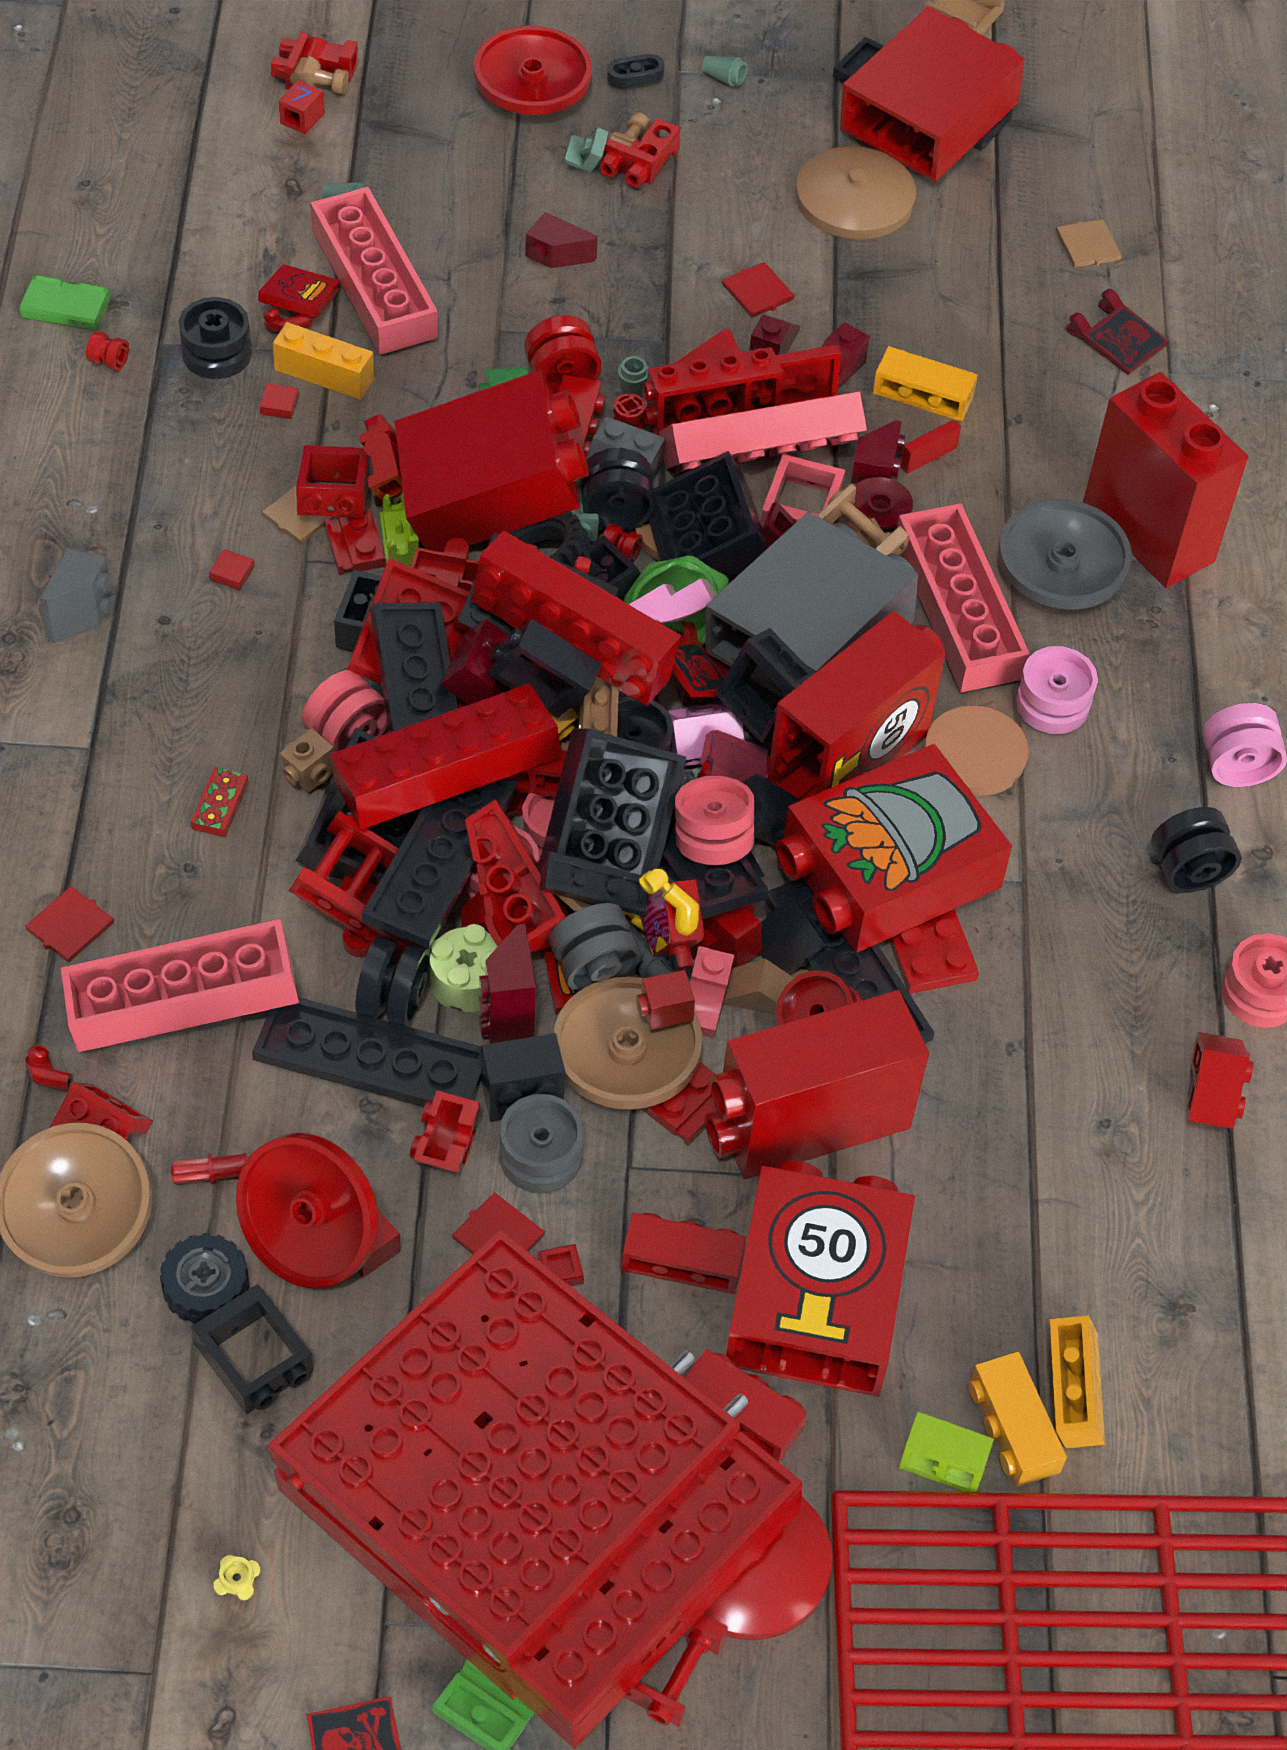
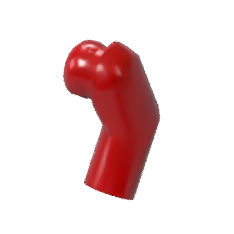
M275 308L268 309L263 313V318L265 319L263 324L270 331L280 333L286 322L303 328L311 327L310 317L303 314L282 318L280 317V311Z
M34 1045L30 1047L25 1064L32 1080L36 1084L67 1092L71 1086L72 1074L53 1069L48 1058L49 1051L45 1046Z

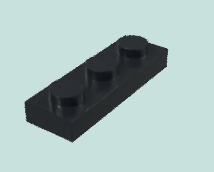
M548 852L544 855L539 890L593 904L619 905L622 911L636 915L646 912L648 893L639 883V879L643 875L554 852Z

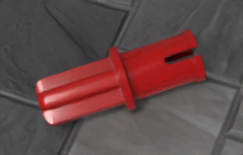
M211 1153L208 1154V1158L174 1161L171 1164L173 1183L210 1181V1184H214V1180L239 1178L242 1167L247 1161V1153L212 1157Z

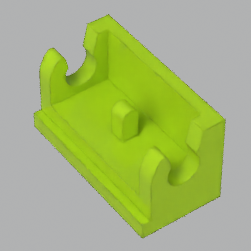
M403 491L401 503L391 504L390 496L386 494L382 500L383 512H380L386 563L390 558L402 564L411 565L416 549L419 548V540L406 519Z
M917 1412L899 1468L963 1492H977L994 1439Z

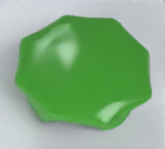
M694 556L652 562L646 566L629 589L624 602L631 604L663 584L672 585L675 592H678L699 579H707L717 595L729 584L726 575L714 570ZM705 611L683 619L692 621L695 624L698 641L704 649H706ZM682 620L663 624L671 630L681 631L683 635L685 633L684 626L680 623Z

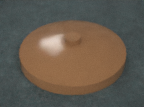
M846 146L823 151L809 159L798 174L795 196L802 214L817 228L838 237L872 239L890 234L907 222L914 209L916 186L909 171L899 161L874 149Z
M615 977L595 982L583 988L564 1005L554 1026L553 1033L557 1035L565 1068V1081L581 1096L596 1104L610 1108L641 1109L665 1102L683 1090L692 1080L698 1069L702 1053V1030L695 1012L694 1021L651 1030L647 1017L640 1016L636 1001V995L641 994L643 978Z
M66 1123L45 1129L20 1145L10 1156L0 1173V1234L7 1246L22 1262L34 1270L47 1275L63 1278L82 1277L100 1272L112 1266L136 1245L150 1217L152 1186L143 1160L133 1146L122 1136L99 1125Z

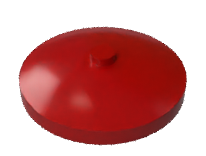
M519 26L498 32L479 47L474 59V79L482 95L496 106L515 113L542 115L564 110L578 102L586 94L591 83L592 63L587 50L572 36L549 27Z
M289 1133L274 1138L257 1148L242 1167L236 1189V1208L239 1223L250 1248L270 1271L297 1286L325 1288L347 1279L367 1262L377 1239V1205L365 1174L352 1157L342 1148L317 1135Z
M802 1497L801 1511L703 1613L728 1627V1637L742 1640H762L780 1636L806 1621L819 1606L827 1590L832 1571V1547L822 1519L809 1502Z

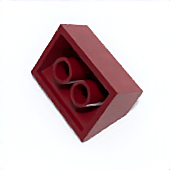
M518 924L485 960V975L479 976L481 994L479 996L481 1014L479 1015L481 1037H488L489 1044L534 1037L536 985L525 924Z

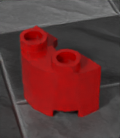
M437 1090L433 1102L427 1101L425 1104L421 1122L427 1124L423 1135H416L410 1149V1157L414 1158L415 1162L459 1174L461 1163H466L476 1133V1130H473L477 1115L480 1113V1102Z

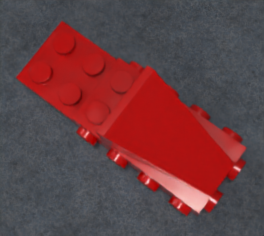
M730 328L723 329L675 363L648 368V380L643 383L644 397L647 401L645 416L643 417L646 427H651L654 434L659 435V431L672 424L837 396L841 352L837 345L775 355L772 347L740 352Z

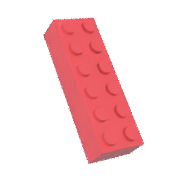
M369 187L310 202L312 231L335 274L341 280L342 287L379 355L438 338V310Z
M860 392L672 424L659 431V435L666 438L664 453L666 470L676 468V474H681L727 451H730L733 458H738V463L757 460V458L765 456V452L769 453V457H777L796 451V447H799L800 452L819 449V447L827 445V441H830V447L848 444L850 441L858 440L857 434L866 431L867 427Z
M962 503L899 515L897 528L900 526L909 534L908 549L901 557L907 560L914 571L918 573L917 594L933 631L941 640L944 650H946L945 658L960 693L1021 680L1026 660L1030 657V653Z
M281 919L61 967L68 1027L78 1052L299 1003L289 947Z

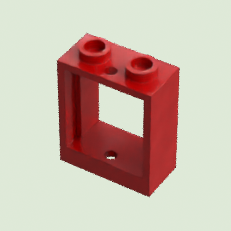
M304 445L296 485L297 515L364 518L368 491L367 477L370 476V457L365 453L364 448ZM309 480L356 482V485L309 483ZM332 506L334 510L330 511L327 507Z

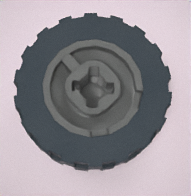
M203 1233V1235L188 1236V1239L184 1241L180 1240L172 1250L167 1252L165 1262H162L160 1268L162 1274L160 1275L165 1302H168L169 1309L173 1314L176 1313L181 1320L191 1321L192 1324H196L249 1289L248 1269L244 1254L241 1250L237 1249L234 1242L231 1240L229 1242L224 1236L218 1234L213 1236L210 1233Z

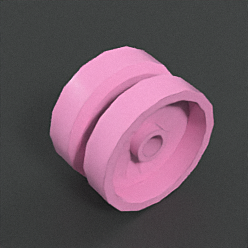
M1048 646L1035 651L1026 660L1022 672L1021 683L1016 696L1017 711L1027 724L1038 731L1048 734H1066L1077 730L1086 722L1098 683L1096 668L1089 658L1079 651L1064 646Z
M1243 703L1230 706L1215 713L1204 725L1202 733L1209 754L1211 771L1214 779L1221 784L1232 787L1252 786L1275 777L1285 768L1287 753L1276 712L1270 707L1258 703Z

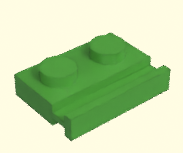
M466 1660L464 1667L459 1673L457 1672L432 1706V1713L486 1750H509L525 1729L530 1718L535 1715L517 1697L513 1700L508 1697L468 1660Z

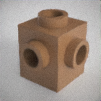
M311 728L297 740L290 742L280 752L284 764L282 772L292 785L299 784L309 793L318 785L326 782L333 774L330 754L334 753L335 749L327 740Z

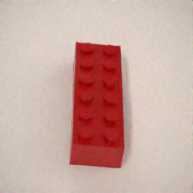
M504 530L480 554L472 601L482 609L493 613L514 628L516 626L521 628L530 619H533L601 663L602 666L597 675L600 680L608 682L623 691L630 698L636 699L646 706L668 683L681 639L680 634Z
M530 683L330 754L336 787L361 830L562 758L558 725Z

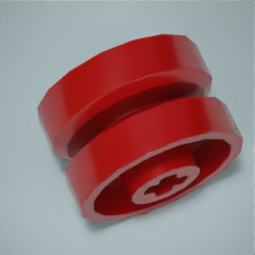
M560 315L543 320L529 331L524 340V351L527 361L531 366V373L542 370L554 394L559 392L563 375L597 380L601 373L602 362L595 346L592 331L587 322L577 316Z
M812 970L796 976L785 986L778 998L775 1015L778 1025L863 1001V999L856 990L840 977L829 971Z

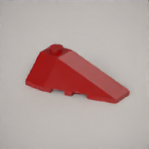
M494 800L465 819L472 857L476 863L479 878V892L483 898L486 916H484L486 927L497 947L518 924H525L530 953L548 948L550 946L548 943L549 933L555 925L569 916L570 913L556 894L539 890L542 869L498 801Z

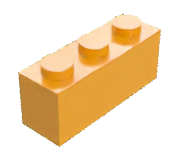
M286 322L272 343L274 369L276 371L360 400L374 380L373 351Z
M888 346L876 371L873 394L962 422L974 397L978 374Z
M1089 1315L1050 1319L1056 1433L1066 1449L1105 1445L1098 1332Z
M1019 1351L975 1365L971 1379L968 1382L969 1393L973 1402L976 1405L980 1404L985 1415L984 1426L987 1435L995 1439L1001 1451L999 1459L1004 1473L1007 1476H1012L1016 1487L1060 1474L1067 1456Z

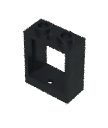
M530 619L521 628L516 626L507 637L505 643L499 641L489 657L493 662L487 674L510 689L530 683L548 712L558 719L591 691L602 664L533 619ZM522 654L561 678L562 681H557L520 656Z
M771 628L747 639L715 694L761 743L773 737L776 712L747 684L757 665L786 694L785 697L814 674Z
M259 1284L191 1326L194 1345L246 1415L255 1409L261 1410L266 1408L276 1399L279 1393L288 1387L294 1388L301 1385L308 1379L310 1373L313 1372L312 1354ZM264 1316L292 1353V1356L246 1385L218 1345Z

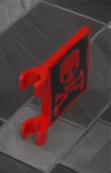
M682 620L680 623L684 626V635L679 630H673L681 635L672 672L690 697H717L715 694L725 677L699 643L695 624L692 621Z
M390 1696L306 1714L313 1750H401Z

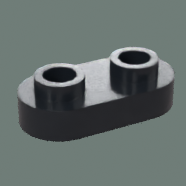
M655 54L615 59L608 64L607 80L618 88L654 83L663 78L665 63L661 57Z

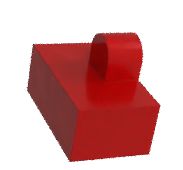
M453 538L446 543L443 552L417 548L411 567L469 591L477 572L479 561L469 560V545L465 540Z
M753 904L702 919L704 939L690 948L691 956L694 960L698 947L701 946L734 955L732 963L734 967L745 965L762 953L761 921L754 916Z

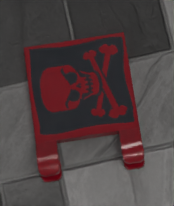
M1106 289L1101 294L1103 299L1099 301L1098 307L1110 314L1091 328L1086 318L1081 313L1076 312L1070 316L1069 320L1071 322L1067 325L1066 330L1073 336L1083 338L1125 374L1129 375L1166 347L1169 340L1125 306L1113 289Z

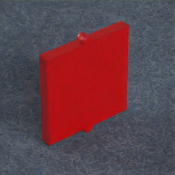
M765 262L749 269H741L739 273L722 280V285L751 318L769 310L775 311L776 307L794 300V294Z
M70 886L25 927L28 932L43 942L45 949H52L69 963L114 923V918L98 907L95 899L89 900Z
M494 1192L477 1210L470 1211L469 1218L452 1234V1238L470 1253L474 1254L501 1229L529 1252L545 1235V1231Z

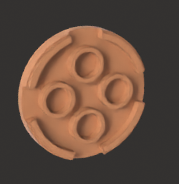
M961 706L943 713L930 726L925 741V747L935 743L975 796L993 795L1012 787L1013 783L1026 768L1029 755L1027 739L1018 724L1002 712L984 706Z

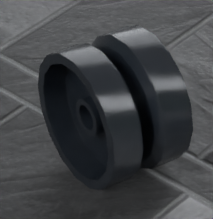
M211 297L193 302L182 311L178 321L184 364L191 372L204 378L222 379L240 373L249 364L252 356L249 320L247 312L240 304L226 298Z
M607 448L594 453L587 459L589 476L581 479L583 513L599 515L598 529L606 530L610 523L621 526L623 531H629L640 527L650 519L655 508L651 465L646 457L635 450Z
M629 696L618 698L617 737L671 752L673 738L671 716L661 704L654 700L646 706Z
M1198 807L1173 815L1160 824L1153 832L1150 840L1159 863L1162 864L1161 868L1169 887L1177 892L1192 893L1215 886L1230 877L1238 869L1242 860L1234 838L1230 836V830L1222 812L1214 807Z
M381 935L375 937L369 947L360 973L355 999L356 1012L377 1018L386 1010L389 1022L409 1026L417 1014L425 991L430 968V950L422 946L409 944L401 952L399 942L396 939Z

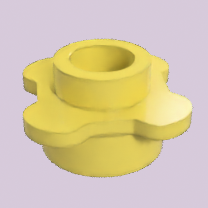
M233 1555L225 1556L220 1561L219 1578L213 1583L215 1592L218 1595H225L226 1593L237 1595L240 1600L250 1599L254 1594L252 1585L255 1577L260 1574V1566L254 1560L248 1561L243 1557H234ZM234 1575H240V1580H233Z

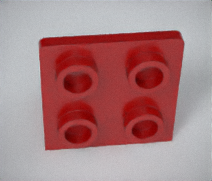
M73 1082L50 1127L66 1123L95 1124L110 1129L127 1140L131 1133L146 1134L153 1120L93 1084Z

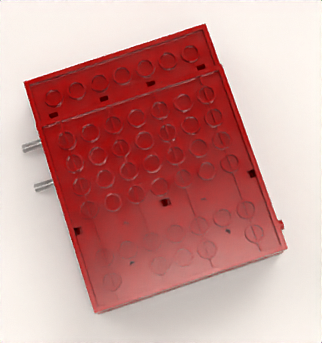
M501 1229L267 1445L271 1460L278 1466L274 1470L278 1490L508 1697L512 1700L517 1697L574 1749L801 1511L803 1481L739 1430L740 1423L734 1418L748 1405V1399L744 1395L738 1393L722 1409L681 1376L695 1361V1357L691 1352L684 1351L669 1366Z

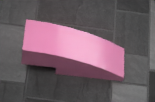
M699 579L678 592H675L672 585L663 584L629 605L665 624L705 612L706 604L716 594L707 579Z

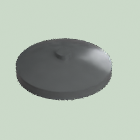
M1053 499L1025 506L1007 521L1000 537L998 559L1007 580L1029 599L1053 608L1083 609L1109 600L1122 588L1128 577L1132 552L1129 540L1123 529L1106 513L1085 503Z

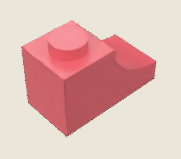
M699 946L689 983L695 998L694 1012L698 1017L702 1035L713 1038L734 955Z

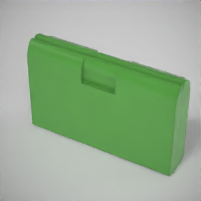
M36 275L33 276L20 304L21 318L96 331L110 301V289L97 285L62 281V279Z

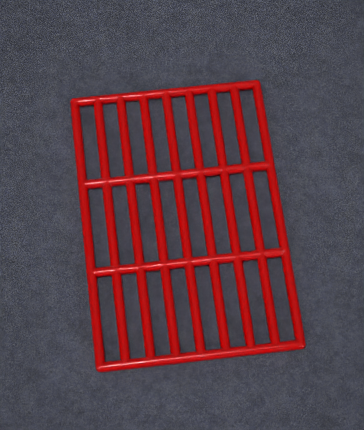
M873 1490L834 1491L831 1495L841 1750H858V1748L1287 1750V1736L1193 1735L1191 1711L1287 1712V1694L1189 1693L1186 1669L1287 1671V1654L1184 1652L1182 1629L1287 1631V1614L1180 1612L1178 1589L1287 1591V1574L1176 1573L1174 1550L1287 1552V1535L1172 1534L1170 1512L1287 1513V1497ZM847 1507L993 1509L994 1531L848 1529ZM1009 1509L1153 1511L1155 1533L1010 1531ZM849 1545L993 1547L996 1551L997 1570L850 1568ZM1012 1548L1157 1550L1159 1572L1013 1570ZM851 1585L998 1587L1000 1610L852 1607ZM1015 1587L1161 1589L1163 1612L1016 1610ZM853 1625L1001 1627L1003 1650L853 1648ZM1018 1627L1165 1629L1168 1652L1019 1650ZM854 1665L1004 1667L1005 1691L855 1689ZM1021 1667L1169 1669L1172 1693L1022 1691ZM856 1706L1007 1708L1008 1732L857 1730ZM1024 1708L1174 1710L1176 1734L1025 1732Z

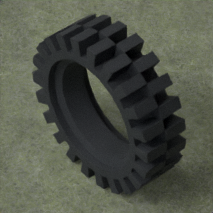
M572 511L508 532L524 543L535 546L551 540H564L560 548L550 558L572 568L579 556L591 558L589 554L592 552L591 542L576 514L573 515Z

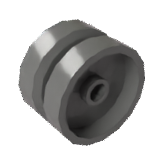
M603 903L580 909L560 921L549 933L548 943L556 959L561 962V972L567 985L572 990L580 991L598 981L624 977L641 961L642 951L636 938L631 932H628L629 923L619 905Z
M533 1094L521 1098L511 1105L500 1122L499 1162L505 1176L515 1186L536 1193H549L561 1189L575 1178L581 1167L583 1123L578 1111L566 1100L548 1094Z

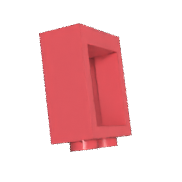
M783 454L762 509V528L772 503L778 501L784 481L829 492L824 510L828 506V501L838 490H843L845 470ZM781 505L796 522L808 512Z

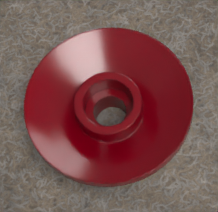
M872 477L854 485L856 487V498L853 505L867 518H875L881 529L897 527L899 515L912 513L913 499L910 492L905 486L895 480L884 477Z

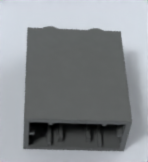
M808 511L706 604V653L731 667L747 639L771 628L816 673L893 610L912 624L915 621L918 573L914 571L910 563L903 557L896 554H888L886 556L860 541L856 533L848 526L841 523L832 525ZM757 665L750 679L779 697L784 698L786 694Z

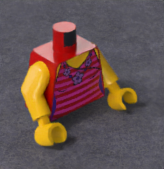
M654 869L648 871L639 879L642 888L649 893L647 896L646 912L641 915L624 911L623 913L632 919V924L645 932L650 952L653 956L669 954L673 972L691 969L694 965L690 948L704 939L696 879L668 882L669 878L665 871Z

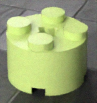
M471 924L467 927L450 930L436 939L431 945L430 985L435 998L443 1006L461 1008L462 1012L469 1013L480 1011L479 976L485 975V960L497 948L492 936L482 926Z

